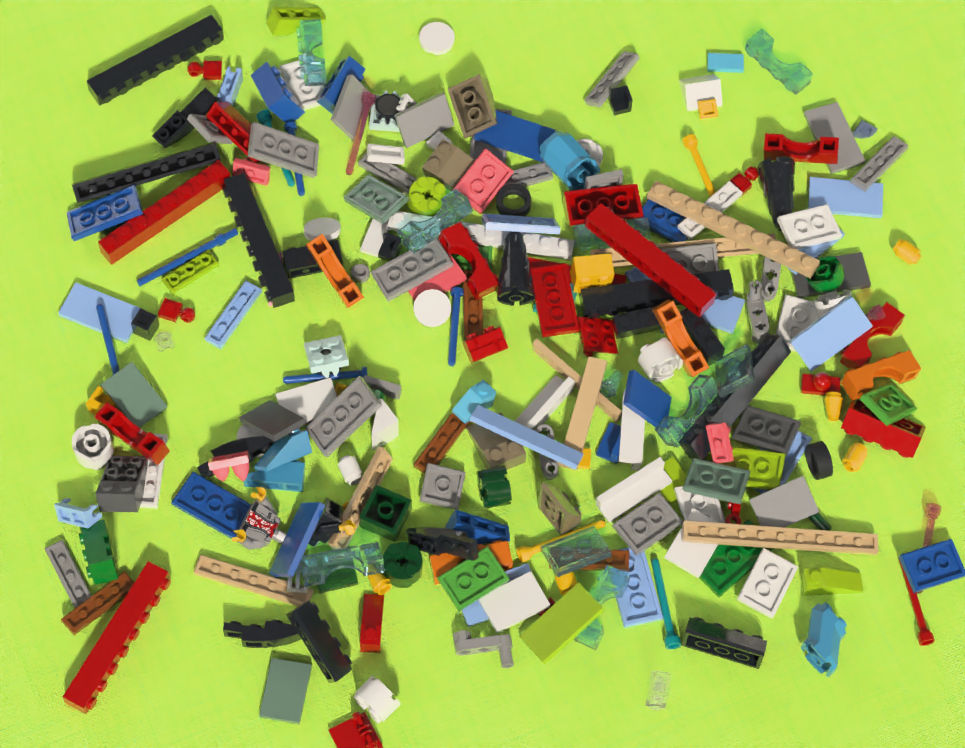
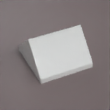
M715 74L679 80L687 112L698 110V101L716 99L717 107L723 105L721 81Z
M379 399L382 406L375 414L372 429V450H377L378 447L384 446L399 436L398 419L383 399Z

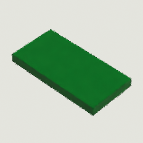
M748 519L742 525L754 524ZM718 545L699 579L720 598L752 570L763 547ZM765 548L771 552L775 550V548Z

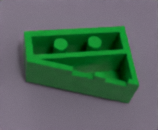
M104 519L97 521L90 528L81 527L82 533H79L81 545L85 546V550H82L84 561L88 562L86 567L88 579L92 578L94 585L117 580L118 576Z

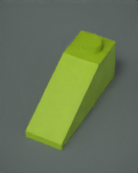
M273 7L266 24L272 35H291L324 23L326 18L319 7Z
M829 568L804 569L801 577L803 596L863 593L861 573Z

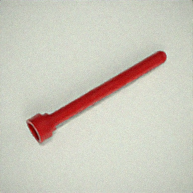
M900 562L919 627V635L917 636L919 645H930L935 642L934 635L927 629L917 592L913 593Z

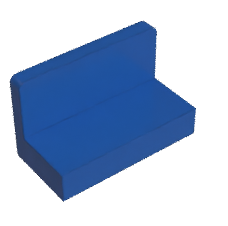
M612 422L609 423L596 456L615 464L618 463L621 426Z

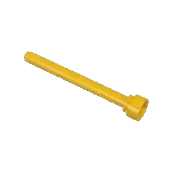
M694 134L687 135L682 139L683 145L690 150L707 192L711 197L716 191L698 152V140Z
M600 520L532 547H525L523 545L516 548L517 556L520 562L524 563L529 561L533 554L605 527L606 523L604 520Z

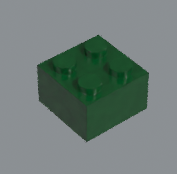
M376 485L359 517V526L396 542L412 510V500Z

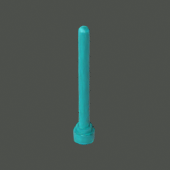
M262 110L256 114L260 124L273 128L271 125L272 115L269 110ZM281 168L288 186L293 187L295 182L290 170Z
M654 558L651 560L667 633L664 639L665 648L668 650L677 649L681 646L680 637L674 632L659 560Z

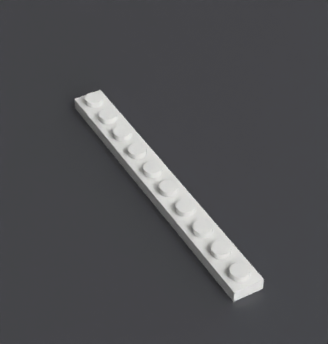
M397 211L389 218L387 230L429 237L436 236L438 238L442 230L461 221ZM461 222L468 229L472 241L478 245H491L503 249L506 235L510 232L486 230L484 225ZM520 232L523 235L527 253L571 260L574 240Z

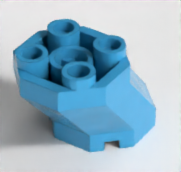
M556 131L540 146L541 159L570 191L584 190L586 177L600 173V168L596 161L590 157L568 132Z
M825 602L823 604L818 603L812 608L807 639L803 642L801 649L802 651H807L808 654L805 656L807 661L819 673L827 672L825 676L830 677L837 668L840 641L846 634L844 628L847 627V624L841 617H837L833 613L831 606Z

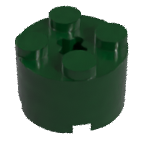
M505 466L481 469L476 472L478 483L481 485L479 497L480 501L483 502L484 508L511 504L510 482L504 477V474H508Z
M407 542L390 544L383 555V574L390 579V584L395 587H410L422 575L423 560L421 552L417 546Z

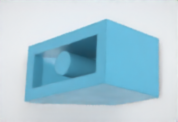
M482 380L465 393L452 409V412L466 424L478 405L486 409L493 406L496 391L486 381Z

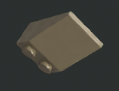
M478 74L448 88L465 139L497 124L494 98L487 78Z
M442 139L422 169L425 177L437 179L447 190L452 192L475 160L457 146Z
M476 423L466 427L486 469L505 466L506 470H509L526 462V451L523 445Z
M542 483L540 486L538 508L559 535L566 534L579 526L582 514L576 506L573 507L569 502L568 495L564 491L561 492L556 486Z

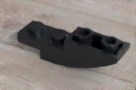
M204 88L181 112L177 110L152 137L164 148L173 145L195 129L187 120L190 114L207 115L214 102H219V100L209 90Z
M263 436L242 438L218 446L211 450V453L214 457L248 451L249 463H251L259 454H265L274 441ZM208 461L197 467L204 478L214 476L213 471L209 469Z
M433 527L409 528L406 530L408 543L417 546L420 551L437 556L447 553L472 561L479 558L477 541L468 538L467 532Z
M276 619L266 621L264 628L257 624H250V626L242 625L237 621L224 622L223 626L224 637L241 639L242 646L247 648L278 647L301 640L292 624H286Z

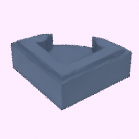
M862 120L853 132V136L860 139L869 138L877 132L878 128Z

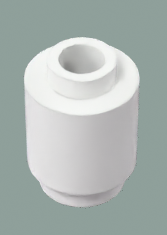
M350 455L342 457L338 463V468L345 482L350 486L358 484L362 479L363 472L356 458Z

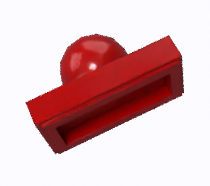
M819 372L816 375L803 373L801 393L826 396L828 392L840 393L841 377H832L825 372Z

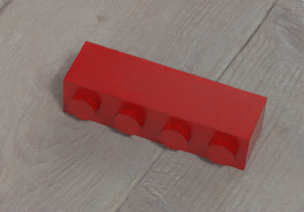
M228 101L214 102L206 117L248 156L251 123ZM249 157L253 162H263Z

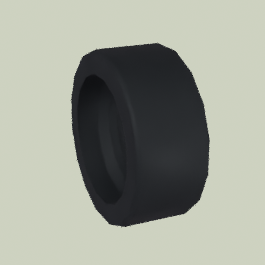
M520 184L503 186L497 194L496 208L500 215L513 216L528 215L531 209L530 192ZM508 195H518L524 199L525 203L519 209H509L503 205V199Z
M823 441L806 445V460L812 476L816 480L831 477L833 474V464L826 444Z

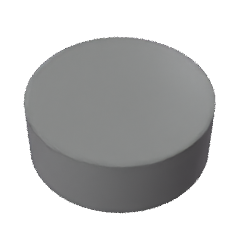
M356 264L351 269V277L356 283H365L370 277V270L364 264Z

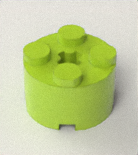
M432 177L418 178L411 185L407 194V205L410 212L431 217L439 214L446 200L445 186Z

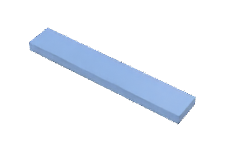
M480 405L476 407L469 420L575 470L584 455L573 448Z

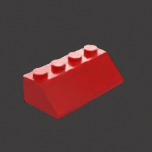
M637 184L564 192L563 207L569 226L585 224L586 217L600 203L611 208L614 214L623 219L642 218L644 216Z
M860 399L851 402L841 429H844V432L847 434L861 436L864 441L880 444L885 450L892 449L897 451L900 456L905 458L914 457L926 426L906 418L886 426Z

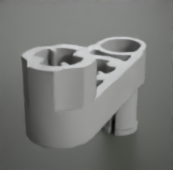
M764 256L760 293L765 302H770L775 298L778 290L781 264L776 261L771 262V259ZM769 272H773V275H775L772 280L766 277V274Z
M755 280V286L754 281L749 283L750 288L747 294L746 308L752 331L751 339L753 342L760 344L763 337L769 334V322L764 299H762V294L760 293L761 282Z
M543 424L537 428L536 432L541 434L545 430L546 433H549L547 437L555 440L553 430L549 425ZM538 453L543 476L548 480L555 479L558 475V462ZM549 467L554 468L553 473L548 471Z
M461 630L453 633L456 655L464 656L499 651L501 667L510 668L514 666L511 652L513 648L511 635H495L472 639L470 631Z

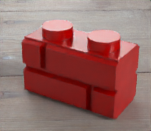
M493 325L483 329V334L477 336L475 332L466 336L467 340L463 341L462 344L470 363L508 348L500 327L494 328Z

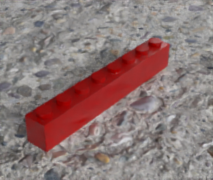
M217 160L145 209L143 214L130 219L99 240L100 253L113 265L220 192L222 187H224L223 179L229 178L230 172Z
M600 203L586 217L585 227L699 318L714 304L716 293L711 287L704 285L696 275L690 274L682 264L671 259L668 253L661 251L653 241L647 240L639 230L633 229L625 219L614 214L611 208Z
M149 561L146 563L62 698L65 704L84 714H87L89 709L92 710L94 708L97 696L107 687L108 678L116 673L119 666L118 662L127 655L129 651L128 646L137 639L142 624H146L149 620L150 611L159 604L160 595L163 590L166 591L169 588L171 578L168 571Z

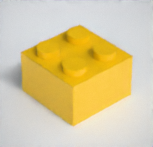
M611 254L573 257L570 270L573 293L577 292L580 294L581 289L612 285L614 269Z

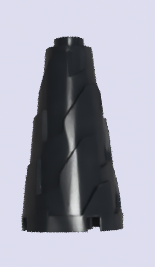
M776 157L774 162H771V158L758 164V172L765 198H767L769 213L778 231L782 230L777 218L792 213V209H794L795 162L789 157Z
M510 231L504 240L497 300L502 304L514 306L515 301H519V306L535 300L533 277L530 273L526 245L523 235L515 231Z

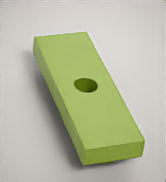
M206 250L167 274L161 280L173 295L217 268L219 262L209 250Z

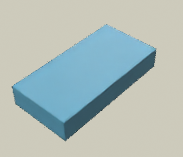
M708 53L707 71L743 73L744 54Z

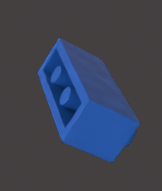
M350 56L341 60L318 98L317 103L333 114L347 75H353L361 82L366 69Z

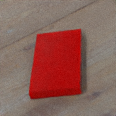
M566 263L530 268L542 338L580 332Z

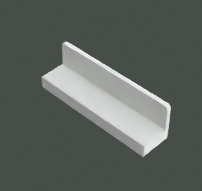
M555 375L514 422L536 431L574 390L575 380L568 377L564 381Z
M622 402L619 462L632 463L631 470L639 471L643 460L645 420Z
M661 457L596 498V506L608 522H612L672 483L671 478L664 471L665 462Z

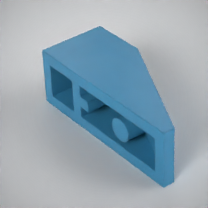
M298 428L275 441L254 466L255 470L269 471L312 453L308 431L299 430Z
M293 460L269 471L258 470L249 473L244 481V487L303 492L306 473L305 463Z

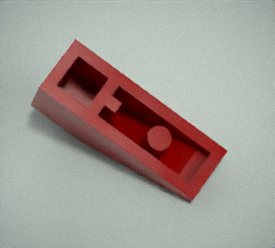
M364 594L360 652L381 653L384 595Z

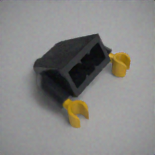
M326 497L322 503L325 505V508L308 543L309 545L316 547L319 541L326 544L333 534L341 533V530H345L347 535L355 533L356 526L352 520L349 519L343 522V511L346 509L349 501L341 506Z

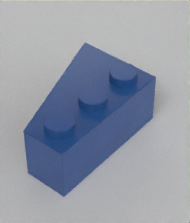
M265 62L251 74V77L268 109L285 123L295 122L305 111L287 86L285 79L280 75L281 71L276 65L271 66L268 62Z

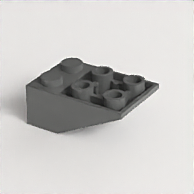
M112 456L106 465L95 493L100 512L139 511L143 500L148 459L146 457Z

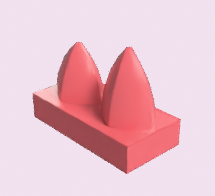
M249 157L244 159L235 158L232 177L245 173L248 181L267 186L270 182L271 167L266 163H253Z
M726 422L706 425L713 462L725 463L733 461V447L729 439L731 427Z
M243 451L209 458V469L213 471V474L219 480L225 481L231 466L235 475L240 480L245 481L249 471V452Z

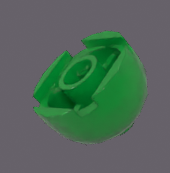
M835 256L821 257L818 259L820 264L812 277H806L814 290L820 293H830L841 286L844 281L845 271L841 262Z

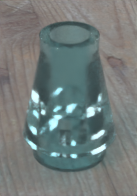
M614 370L611 375L602 381L600 393L606 398L615 396L623 374L618 370Z

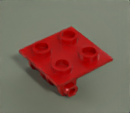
M578 317L580 339H582L583 354L586 357L593 356L594 352L618 354L612 320Z
M359 711L352 714L353 718L328 729L337 748H383L365 712L361 714Z

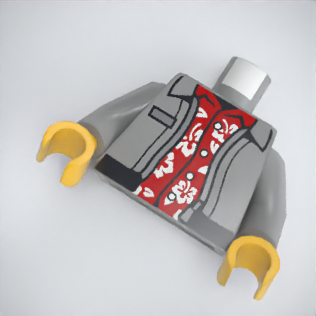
M256 487L258 494L251 493V497L257 499V501L250 505L239 530H234L237 534L236 537H232L233 542H238L248 550L266 547L270 544L271 540L282 544L287 534L277 529L281 519L266 497V490L261 487Z

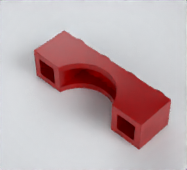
M765 133L764 160L771 158V160L776 161V157H789L794 162L837 164L839 138L820 137L813 142L802 143L792 141L786 138L784 134Z
M459 222L442 230L438 239L447 254L463 256L472 267V276L467 286L474 298L478 300L494 292L499 284L498 278L495 273L491 272L488 261L480 254L478 245L470 238L468 229Z
M888 302L883 307L879 306L873 314L874 318L872 320L868 319L873 327L852 341L850 346L847 345L840 353L842 355L840 363L848 369H858L864 364L869 363L872 353L868 347V340L876 335L892 336L902 324L905 314Z
M108 402L94 416L98 423L105 427L108 432L157 466L170 452L164 441L151 432H145L137 427L121 411Z

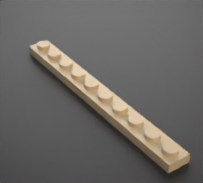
M658 181L654 183L647 193L648 199L808 278L812 277L820 264L819 260Z
M775 233L766 234V235H768V236H770V237L776 239ZM729 238L656 244L659 249L716 243L718 258L759 254ZM612 248L590 250V255L611 254L613 267L632 266L629 261Z
M683 521L682 542L865 555L878 554V534Z

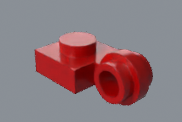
M204 61L203 67L198 62H191L187 67V72L192 77L203 74L204 80H222V61Z
M748 167L744 172L745 177L738 173L730 180L743 192L742 196L752 188V183L749 180L754 181L759 176L756 167Z
M164 298L158 311V317L175 323L178 317H180L182 321L191 323L195 319V311L188 307L182 310V303Z
M727 502V509L731 511L730 515L726 517L725 523L741 525L739 517L741 505Z

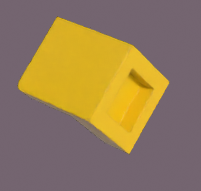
M98 386L86 402L88 412L94 415L99 412L106 402L113 407L115 406L112 399L104 394L102 387Z

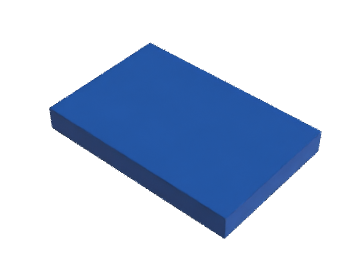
M650 199L642 207L644 216L642 218H634L635 223L671 243L688 240V237L678 229V225L686 217Z
M629 371L623 404L658 430H666L672 397L637 371Z
M952 539L898 556L913 593L965 577V568Z

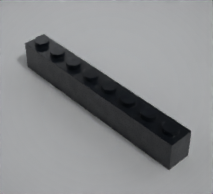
M211 14L87 80L88 90L99 106L109 103L117 96L124 95L132 88L141 86L147 80L156 78L160 73L174 68L175 65L189 60L192 56L204 52L213 45L219 44L224 40L223 29Z
M211 142L71 183L76 201L79 203L123 190L132 185H141L221 160L216 143Z
M245 173L223 179L224 187H222L224 197L229 198L228 206L230 212H234L236 215L234 217L237 228L240 227L242 230L240 231L242 241L247 242L246 250L248 256L254 259L252 265L254 271L260 274L258 280L261 287L266 289L264 294L267 302H271L273 308L294 302V291Z
M729 269L693 274L704 285L714 290L716 293L715 300L723 301L732 298L734 287ZM653 280L581 289L580 292L583 316L589 318H597L601 315L613 316L618 313L654 307L667 300L674 301L675 305H681L678 300Z
M767 334L763 337L761 343L751 352L746 361L740 365L737 372L729 378L727 384L717 393L713 401L706 406L704 412L695 420L689 430L683 434L678 443L690 459L703 460L711 451L706 425L726 422L728 426H731L791 353L781 335Z

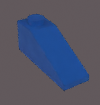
M456 509L445 525L446 529L467 532V537L475 539L477 544L492 543L498 540L503 542L510 541L508 525Z

